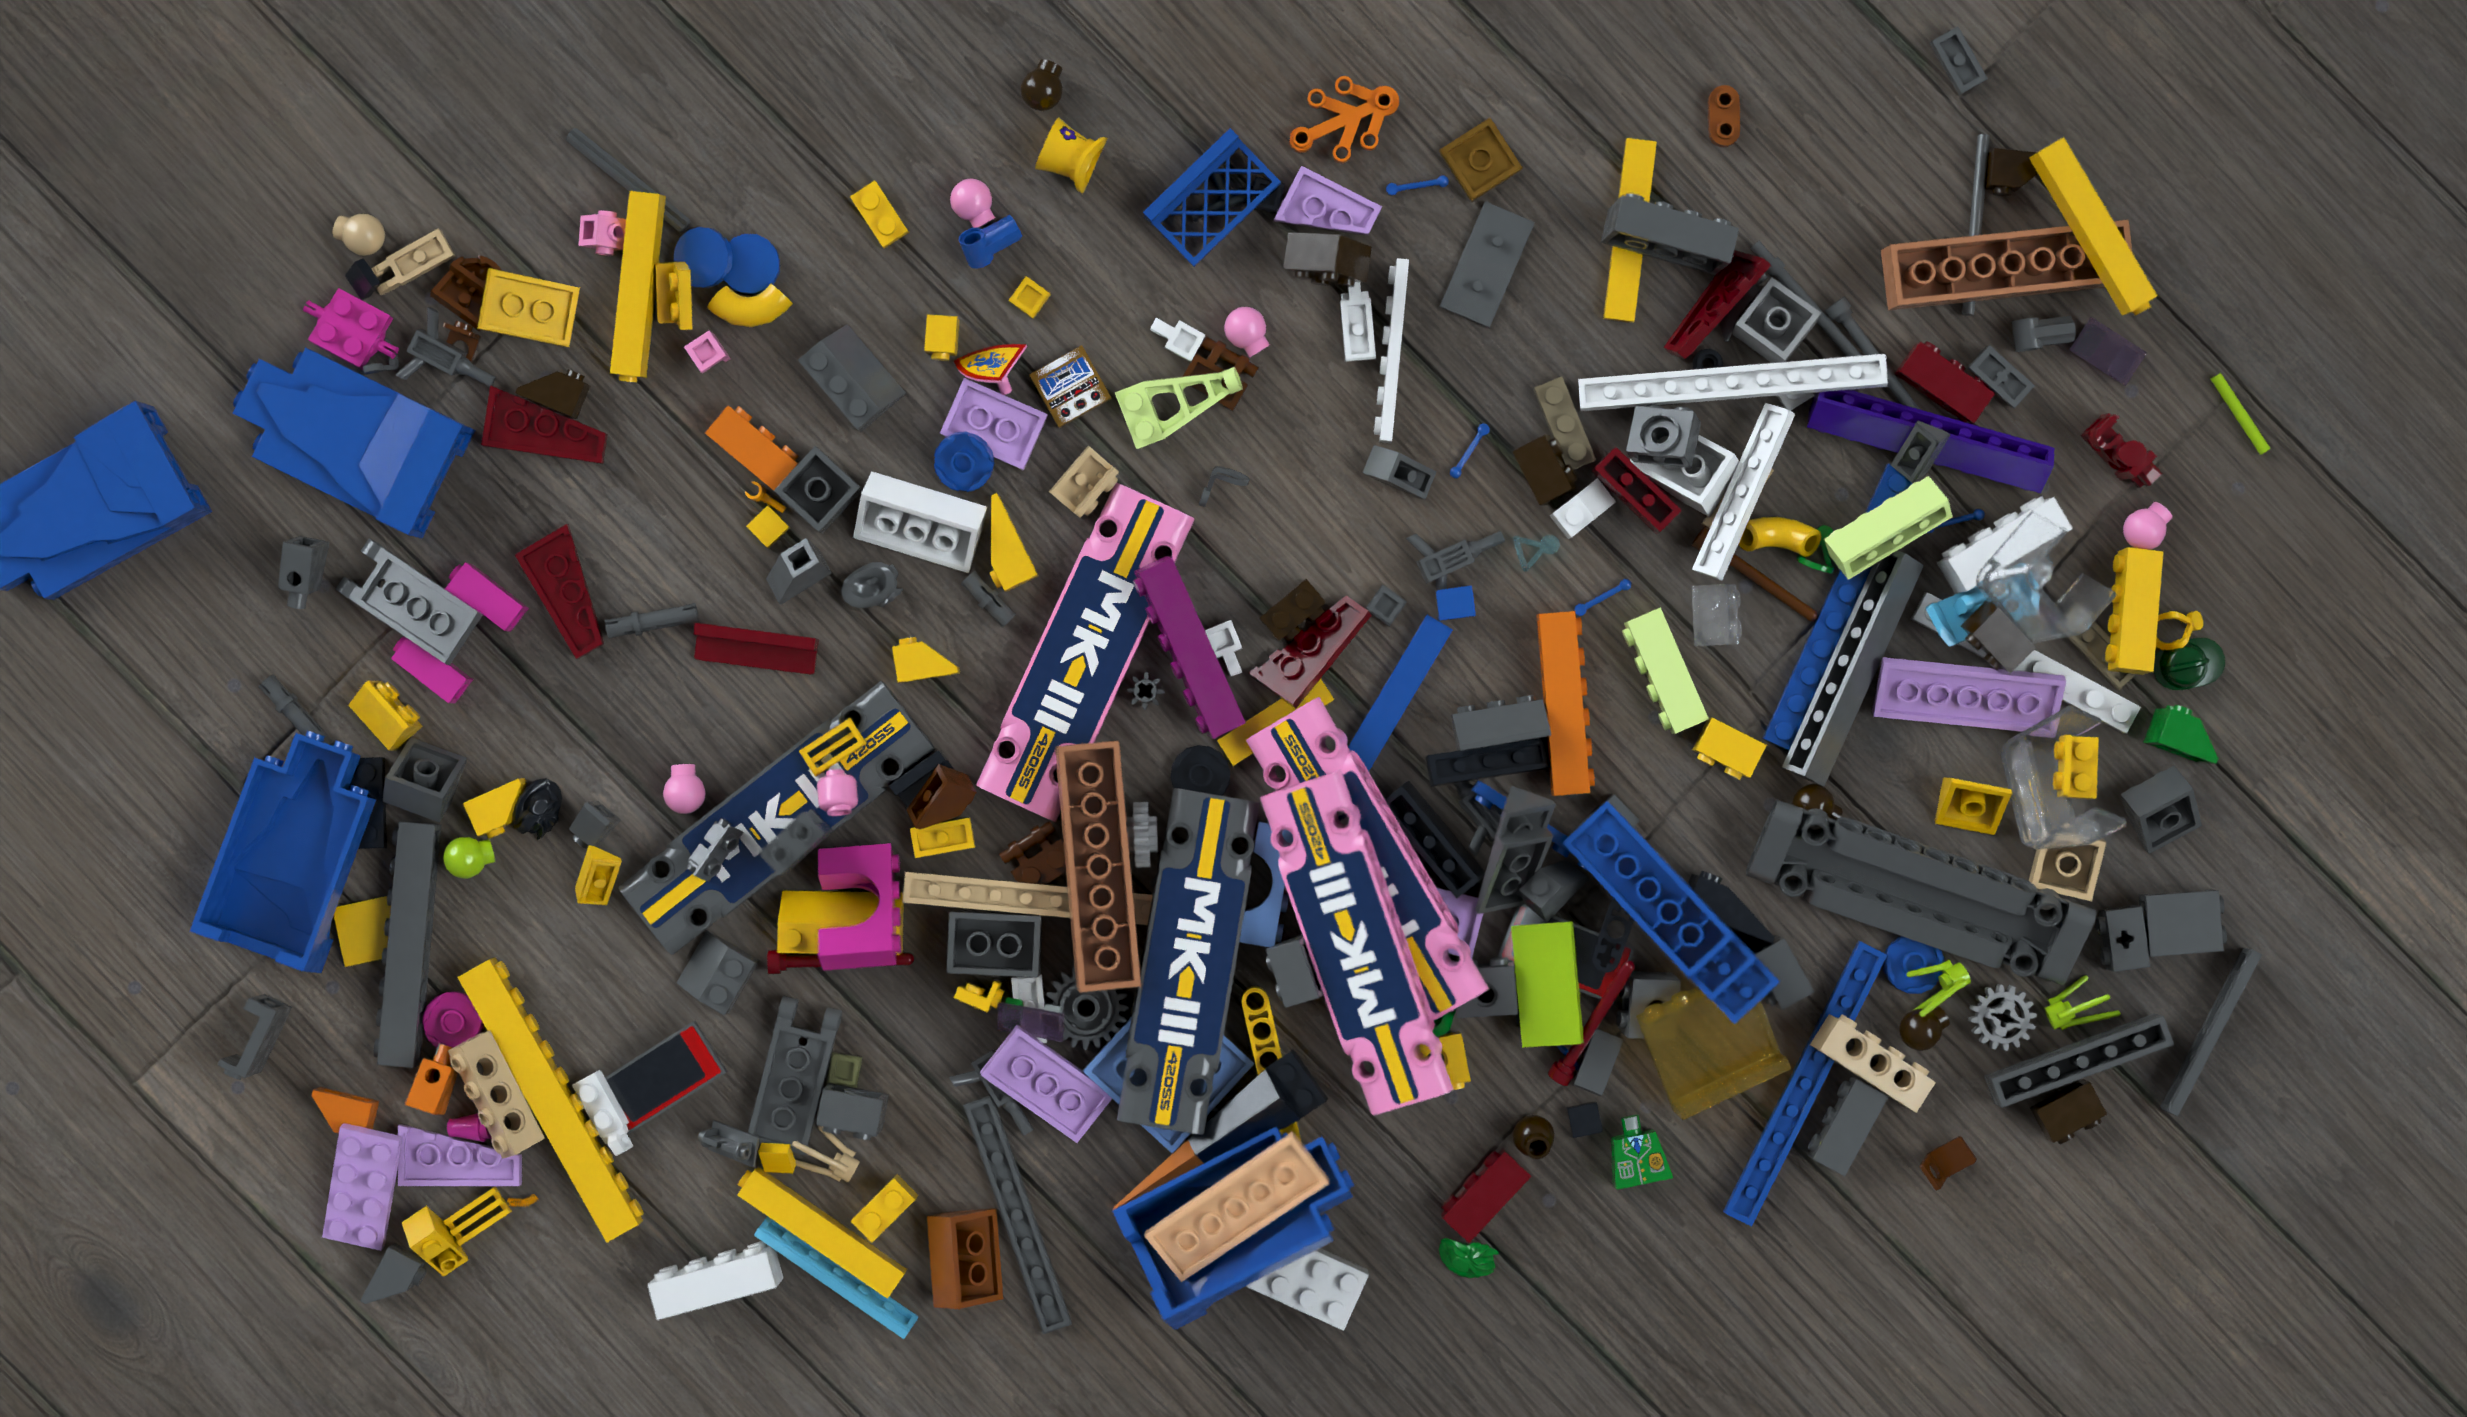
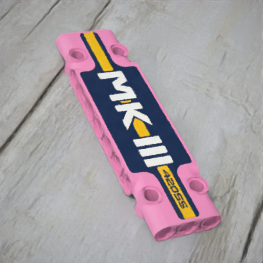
M1119 483L1114 485L1095 523L1090 538H1087L1007 710L1000 727L999 736L993 745V749L976 786L1056 822L1061 808L1059 786L1054 778V771L1057 768L1055 746L1095 742L1150 623L1145 609L1149 607L1145 595L1140 597L1134 586L1133 580L1137 579L1134 571L1157 561L1155 552L1162 546L1171 549L1172 558L1175 563L1195 520L1193 517ZM1106 521H1112L1117 525V532L1112 537L1102 536L1100 533L1101 525ZM1004 741H1010L1015 746V754L1008 759L1002 757L999 753V746Z
M1320 697L1308 702L1248 738L1246 741L1263 769L1265 782L1268 786L1274 788L1275 791L1335 771H1342L1351 801L1358 807L1361 814L1359 822L1361 829L1366 830L1371 838L1434 1020L1487 991L1489 987L1470 958L1471 950L1469 945L1465 941L1460 940L1457 935L1459 928L1454 917L1362 759L1355 751L1349 750L1346 734L1335 726ZM1326 736H1330L1335 740V750H1330L1326 746ZM1276 766H1281L1285 770L1286 777L1284 780L1277 777L1275 773ZM1339 811V821L1344 825H1348V815L1345 812ZM1449 949H1454L1459 953V962H1454L1449 958Z
M1335 771L1260 797L1272 831L1270 837L1271 844L1280 854L1278 863L1284 884L1344 1052L1348 1056L1351 1055L1353 1061L1352 1073L1361 1084L1371 1115L1398 1109L1452 1091L1453 1086L1441 1057L1442 1043L1432 1031L1435 1028V1023L1371 838L1366 830L1361 829L1359 824L1361 814L1358 807L1351 801L1342 771ZM1339 811L1345 812L1348 815V825H1344L1339 821ZM1284 829L1292 833L1293 843H1288L1284 840ZM1419 1045H1427L1431 1050V1056L1423 1055ZM1364 1061H1369L1373 1064L1375 1073L1365 1070Z

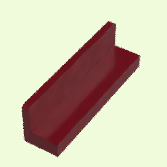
M695 623L693 635H697L694 654L696 660L811 675L815 673L819 639L701 623Z

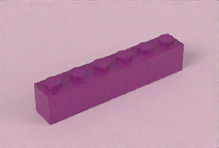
M1165 556L1135 570L1134 573L1137 579L1133 580L1134 586L1140 597L1145 595L1149 607L1145 608L1152 624H1158L1162 633L1158 635V639L1164 651H1170L1174 660V662L1170 663L1172 671L1177 679L1182 678L1186 689L1183 690V695L1190 707L1194 706L1197 711L1198 717L1195 718L1200 732L1202 734L1206 733L1207 736L1214 739L1245 724L1243 715L1173 558Z

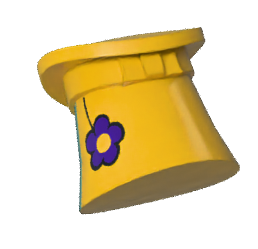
M1057 118L1043 145L1035 169L1069 177L1075 182L1076 190L1083 194L1108 138L1101 137L1096 141L1091 138L1087 139L1072 129L1061 118Z

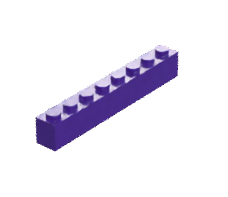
M1853 390L1816 392L1809 408L1808 428L1896 453L1899 452L1918 421L1929 424L1951 434L1933 464L1960 470L1966 474L1988 478L1995 482L2013 485L2023 490L2041 493L2054 467V447Z

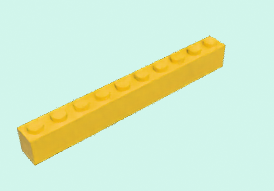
M496 957L489 959L460 975L458 979L487 1031H491L520 1090L607 1243L642 1223L643 1219L641 1216L644 1214L636 1199L632 1200L626 1190L629 1186L621 1172L616 1173L611 1164L614 1162L611 1152L606 1146H601L596 1137L599 1133L591 1119L587 1121L582 1112L584 1106L576 1093H571L567 1085L569 1078L561 1066L557 1068L553 1061L554 1051L547 1040L542 1041L537 1030L540 1027L537 1020L531 1013L528 1015L522 1005L525 1003L521 992L517 987L513 988L507 979L510 973L506 965L502 961L498 962Z

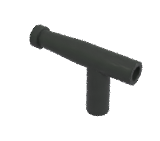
M1213 173L1211 176L1216 189L1226 190L1224 174ZM1219 195V200L1208 204L1207 211H1224L1226 195ZM1229 195V208L1246 202L1247 195ZM1204 207L1191 211H1204ZM1192 216L1194 222L1204 218V216Z

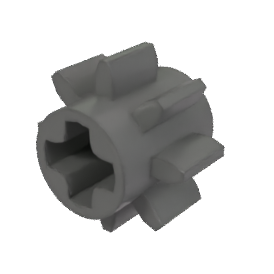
M1145 672L1144 680L1141 681L1133 676L1132 679L1136 685L1134 688L1127 689L1128 692L1135 694L1131 704L1141 701L1143 702V710L1147 709V702L1152 701L1158 706L1159 703L1155 699L1157 694L1165 693V691L1156 687L1161 679L1156 678L1153 682L1150 681L1148 672ZM1143 683L1146 686L1149 684L1153 685L1154 688L1151 690L1152 698L1149 699L1146 696L1140 698L1138 696L1141 691L1139 688L1140 684Z

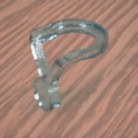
M1519 535L1513 536L1515 549L1524 572H1528L1543 553L1554 554L1560 548L1559 539L1553 535H1546L1542 538L1541 542L1522 538ZM1521 543L1540 547L1528 563L1524 557Z

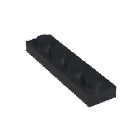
M1545 738L1426 756L1431 787L1550 768Z

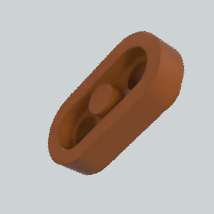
M1728 85L1716 87L1708 98L1709 138L1718 147L1733 145L1740 135V99L1737 91ZM1722 95L1727 96L1730 103L1728 105L1721 104L1719 97ZM1723 125L1728 126L1730 134L1723 135L1720 132V127Z

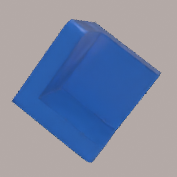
M1472 586L1436 591L1438 621L1476 616Z

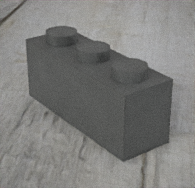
M1852 1076L1849 1081L1844 1080L1837 1092V1096L1840 1097L1834 1108L1829 1107L1822 1120L1825 1125L1821 1133H1816L1808 1145L1810 1150L1809 1157L1844 1177L1889 1097Z

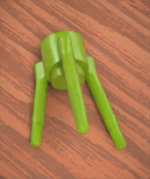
M1947 960L1938 965L1906 973L1907 977H1914L1942 971V975L1938 979L1943 989L1915 1008L1923 1009L1919 1013L1921 1017L1934 1010L1959 989L1971 983L1969 973L1960 962L1952 965L1951 961Z
M2087 975L2082 976L2059 995L2048 999L2050 1005L2044 1007L2046 1016L2054 1030L2057 1028L2064 1030L2075 1025L2117 1017L2121 1013L2116 1010L2075 1018L2076 1013L2099 1005L2111 998L2110 995L2106 994L2075 1007H2072L2069 1001L2062 1002L2063 999L2088 980Z

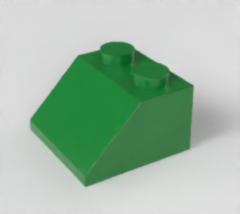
M2167 705L2166 708L2155 709L2143 743L2199 764H2216L2218 761V756L2201 719L2191 716L2193 712L2191 709L2179 705Z

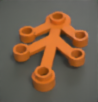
M1347 76L1339 77L1335 82V91L1339 95L1347 96L1350 94L1366 101V103L1357 107L1325 96L1321 89L1311 90L1308 93L1307 102L1312 108L1317 109L1321 107L1340 115L1310 129L1306 127L1295 128L1290 134L1289 143L1291 148L1298 153L1307 152L1313 146L1314 140L1345 126L1340 143L1333 149V158L1338 163H1346L1350 159V148L1361 119L1373 114L1368 131L1364 132L1361 136L1360 145L1367 151L1374 150L1378 145V133L1384 117L1392 115L1399 105V96L1393 88L1379 86L1371 90L1354 84ZM1341 81H1346L1349 83L1350 88L1342 91L1339 89L1338 84ZM1319 94L1322 97V101L1315 104L1311 101V96ZM1381 96H1387L1390 99V103L1382 106L1378 99ZM1298 134H1305L1308 140L1306 143L1300 144L1296 141V136ZM1366 136H1372L1375 139V143L1372 146H1367L1364 143L1363 139ZM1343 148L1347 151L1348 155L1346 158L1341 159L1337 157L1336 151Z

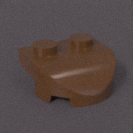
M479 255L477 258L467 259L460 257L450 264V270L431 290L430 296L477 329L488 269L502 270L494 261Z

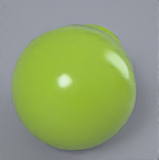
M459 837L447 845L443 860L449 873L457 878L468 879L479 874L484 865L494 863L495 856L489 839L478 842L471 837Z

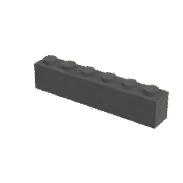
M2153 1013L1984 1075L1994 1104L2003 1108L2174 1045L2164 1016Z

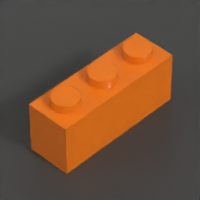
M728 405L705 434L774 491L799 464L796 461L799 456L786 445L782 449L773 442L776 436L764 426H761L759 429L749 422L753 417L740 406L734 410Z

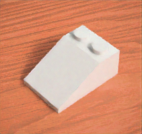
M1698 435L1692 468L1636 463L1630 459L1653 483L1708 517L1711 516L1726 493L1739 464V460L1734 453ZM1669 436L1661 437L1657 444L1664 443Z

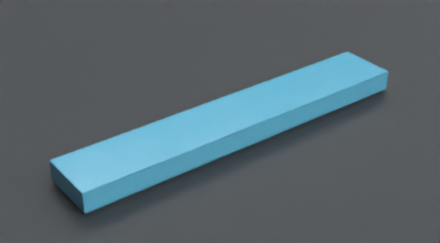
M768 1216L755 1232L754 1236L901 1338L904 1339L918 1319L916 1314L890 1296L888 1299Z

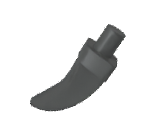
M1765 273L1721 320V330L1725 342L1730 340L1739 313L1761 292L1758 286L1768 278Z

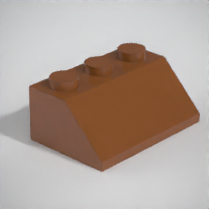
M997 1209L951 1211L927 1216L934 1307L961 1309L1002 1300L1003 1287Z

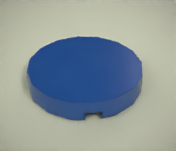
M696 227L688 230L679 238L674 249L673 260L674 262H686L690 268L691 286L710 288L720 284L725 275L729 273L732 267L733 253L728 240L717 230Z
M743 234L734 237L729 242L733 253L732 267L723 279L732 289L742 294L751 295L763 292L770 284L776 282L780 273V258L777 249L768 239L757 234Z
M954 432L945 437L936 448L934 454V468L937 476L942 483L956 491H975L982 487L993 473L995 462L991 448L985 440L970 432Z
M1899 936L1888 945L1885 951L1887 957L1883 963V970L1887 980L1896 989L1909 994H1921L1931 990L1939 981L1938 977L1942 975V971L1914 977H1907L1906 975L1908 971L1943 963L1944 956L1940 949Z

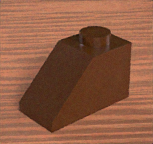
M938 764L906 811L914 827L920 830L960 816L967 805L973 801L977 792L967 774Z

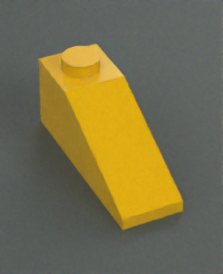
M995 493L991 495V565L994 570L989 573L996 588L1003 587L1004 591L1008 592L1039 575L1000 496Z

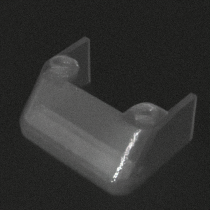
M2034 511L2027 515L1981 568L1976 578L1978 589L1988 601L1999 607L2032 644L2081 635L2090 628L2092 623L2117 596L2113 590L2082 573L2054 604L2042 589V586L2050 579L2053 571V564L2047 555L2064 537L2067 531Z
M2070 705L2010 738L2004 744L2001 758L2008 788L2012 789L2011 801L2020 839L2024 845L2034 849L2086 846L2127 825L2126 819L2097 807L2075 817L2071 798L2057 797V790L2053 789L2054 772H2058V760L2054 758L2055 742L2059 741V736H2080L2102 724L2101 718Z

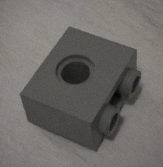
M1648 404L1646 407L1636 406L1626 452L1632 461L1636 463L1692 468L1701 422L1695 412L1687 407L1680 406L1675 409H1664L1656 404ZM1669 436L1664 443L1657 444L1661 437Z
M1496 957L1489 959L1490 963L1478 964L1476 959H1472L1487 986L1493 989L1495 995L1489 1000L1477 996L1457 1007V1018L1518 1014L1519 1007L1514 961L1508 962L1507 957Z
M1633 971L1620 991L1622 1005L1621 1010H1618L1616 1016L1619 1030L1627 1038L1675 1039L1681 980L1672 972ZM1658 1000L1657 1006L1653 1010L1648 1011L1647 1008L1650 1002Z

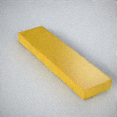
M1320 679L1296 709L1283 699H1279L1247 720L1245 724L1217 740V742L1234 766L1253 754L1246 741L1251 736L1317 697H1320L1324 706L1335 699L1322 679Z

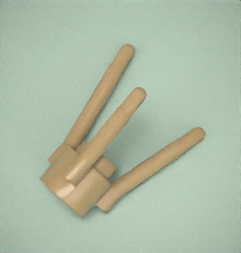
M818 1126V1129L843 1155L837 1152L834 1159H831L797 1141L792 1142L793 1147L830 1165L829 1169L795 1159L796 1166L829 1176L839 1182L841 1179L849 1182L860 1161L854 1158L856 1152L847 1148L833 1134L824 1132L823 1126Z

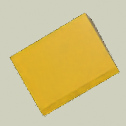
M1943 778L1935 824L1995 835L2012 795V789L1954 778Z

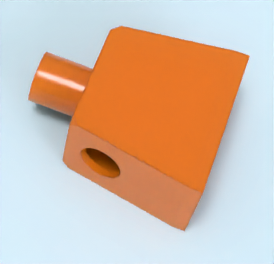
M439 1043L433 1059L423 1058L405 1105L434 1115H445L458 1072L451 1066L448 1050L453 1047ZM438 1070L440 1072V1079L436 1082L434 1080V1073Z

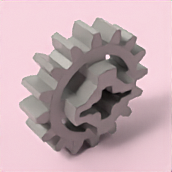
M1133 802V817H1126L1129 853H1135L1136 868L1151 867L1150 854L1151 852H1158L1157 816H1149L1148 802Z
M1996 984L1995 992L1989 987L1984 988L1986 996L1976 995L1975 998L1979 1002L1978 1006L1970 1005L1969 1007L1972 1011H1975V1016L1969 1017L1968 1021L1977 1025L1971 1030L1972 1033H1981L1979 1042L1983 1044L1990 1040L1989 1048L1996 1049L1999 1043L2004 1051H2008L2009 1043L2014 1047H2020L2018 1039L2029 1040L2030 1037L2026 1030L2035 1029L2036 1027L2029 1023L2030 1019L2037 1017L2036 1013L2029 1012L2028 1010L2034 1005L2033 1002L2030 1000L2023 1001L2026 993L2023 991L2015 995V987L2011 985L2008 986L2006 991L2001 984ZM1999 998L1997 1004L1987 1007L1992 1000ZM2016 1003L2020 1008L2021 1017H2018L2014 1009ZM1991 1013H2004L2014 1021H2000L1997 1017L1992 1016ZM1983 1017L1987 1018L1990 1024V1033L1984 1025ZM2015 1027L2018 1028L2013 1034L2004 1037L2007 1031Z

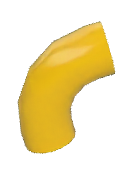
M770 284L763 292L753 297L740 296L728 286H725L711 299L707 309L731 325L755 327L772 322L786 312L793 303L773 284Z
M1761 517L1748 521L1738 544L1743 550L1748 552L1763 547H1778L1791 550L1804 557H1809L1818 548L1821 533L1819 530L1797 520L1782 517Z

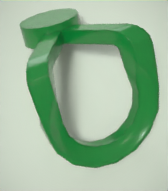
M1821 525L1816 529L1821 533L1819 546H1822L1826 566L1810 561L1800 554L1796 559L1805 566L1833 574L1835 567L1831 564L1824 539L1834 531L1828 525Z

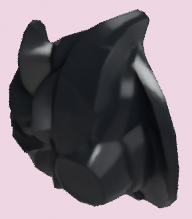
M547 778L539 779L524 790L514 807V829L522 834L527 832L531 834L536 833L537 840L543 838L546 833L551 831L552 827L559 821L558 814L562 803L561 790L555 782Z

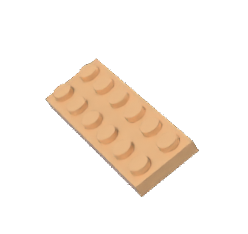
M1291 1132L1146 1230L1144 1236L1182 1282L1329 1184V1178L1295 1134Z

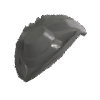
M872 562L852 572L843 582L841 593L844 601L850 606L857 608L873 606L882 608L889 602H892L903 591V588H897L898 582L896 579L899 575L893 564L889 566L882 562Z

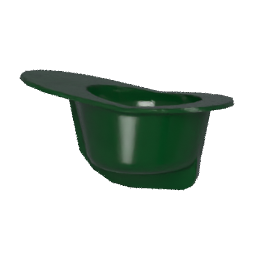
M2208 638L2189 639L2187 645L2183 648L2174 650L2160 649L2155 656L2153 673L2156 680L2163 687L2171 690H2186L2205 686L2215 682L2222 675L2225 668V655L2222 648L2215 641Z

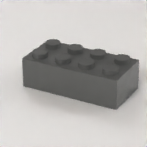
M1628 193L1626 196L1622 195L1609 207L1600 243L1716 275L1732 261L1739 228L1731 226V222L1725 219L1715 218L1709 220L1702 218V214L1697 211L1685 210L1681 212L1674 210L1673 205L1669 203L1655 202L1653 204L1644 201V197Z

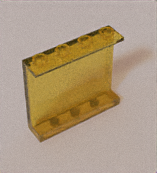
M1697 987L1690 991L1678 992L1671 997V1000L1665 1003L1650 1005L1644 1009L1643 1013L1636 1016L1671 1108L1682 1120L1791 1069L1788 1058L1780 1053L1761 1001L1734 1024Z

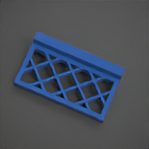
M1230 128L1143 211V215L1195 267L1281 184V181ZM1238 149L1248 158L1247 169H1229L1230 157ZM1226 162V169H1218ZM1251 162H1252L1258 169H1251ZM1213 173L1226 174V190H1208V178ZM1229 174H1247V190H1229ZM1251 174H1264L1272 182L1263 191L1250 190ZM1204 183V190H1197ZM1191 194H1203L1204 211H1186V199ZM1208 195H1226L1225 211H1207ZM1229 195H1247V207L1242 212H1230ZM1250 195H1258V196L1250 203ZM1182 204V211H1175ZM1170 215H1182V232H1169L1161 223ZM1186 216H1204L1203 232H1186ZM1207 216H1225V228L1220 233H1207ZM1229 216H1236V217L1229 223ZM1174 237H1182V245ZM1185 237H1203V249L1195 257L1185 249ZM1207 237H1215L1207 244Z

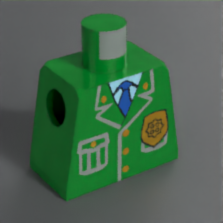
M1639 1115L1622 1117L1621 1122L1624 1135L1611 1137L1612 1183L1614 1188L1618 1190L1672 1179L1671 1169L1656 1132L1653 1129L1642 1131Z

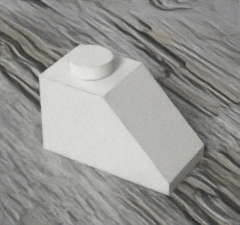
M1597 478L1552 513L1550 517L1567 539H1570L1616 501Z

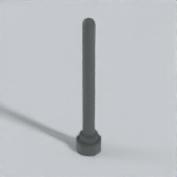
M1845 296L1825 310L1831 320L1835 319L1837 323L1841 322L1865 355L1879 354L1851 316L1853 312L1850 307L1852 305ZM1886 363L1887 386L1902 405L1920 409Z

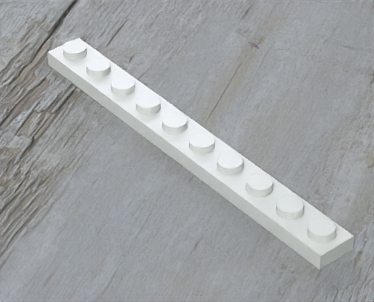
M1885 354L1578 379L1581 411L1646 406L1648 404L1666 405L1887 387L1888 385Z

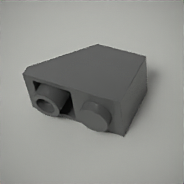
M805 538L780 554L766 580L778 603L782 605L832 573L820 550Z

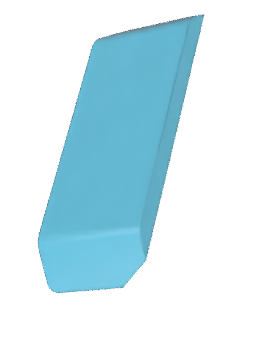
M2022 564L2008 572L1980 583L1966 592H1961L1942 601L1932 603L1926 607V610L1939 636L1951 647L1966 641L1965 637L1968 634L1961 625L1986 600L1999 607L2010 620H2013L2039 607L2041 591L2028 566Z

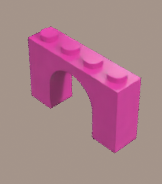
M465 562L463 566L461 564L456 566L449 576L451 581L445 588L507 632L513 630L529 609L471 563ZM405 636L393 648L395 654L391 659L447 703L455 704L473 681L471 677L453 663L450 666L444 664Z
M891 843L818 849V877L822 890L861 888L872 892L879 898L876 911L865 922L855 926L818 929L819 959L823 971L896 965V953L902 952L901 936L896 934V926H901V913L899 907L895 908V899L901 898L900 883L895 881V873H900V860L898 854H893Z

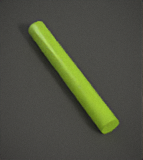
M2219 373L2212 377L2210 380L2258 453L2261 455L2270 450L2271 448L2223 375Z

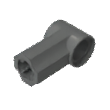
M2072 316L2041 320L2036 317L2011 322L2015 352L2041 349L2043 346L2066 344L2075 341L2076 330Z

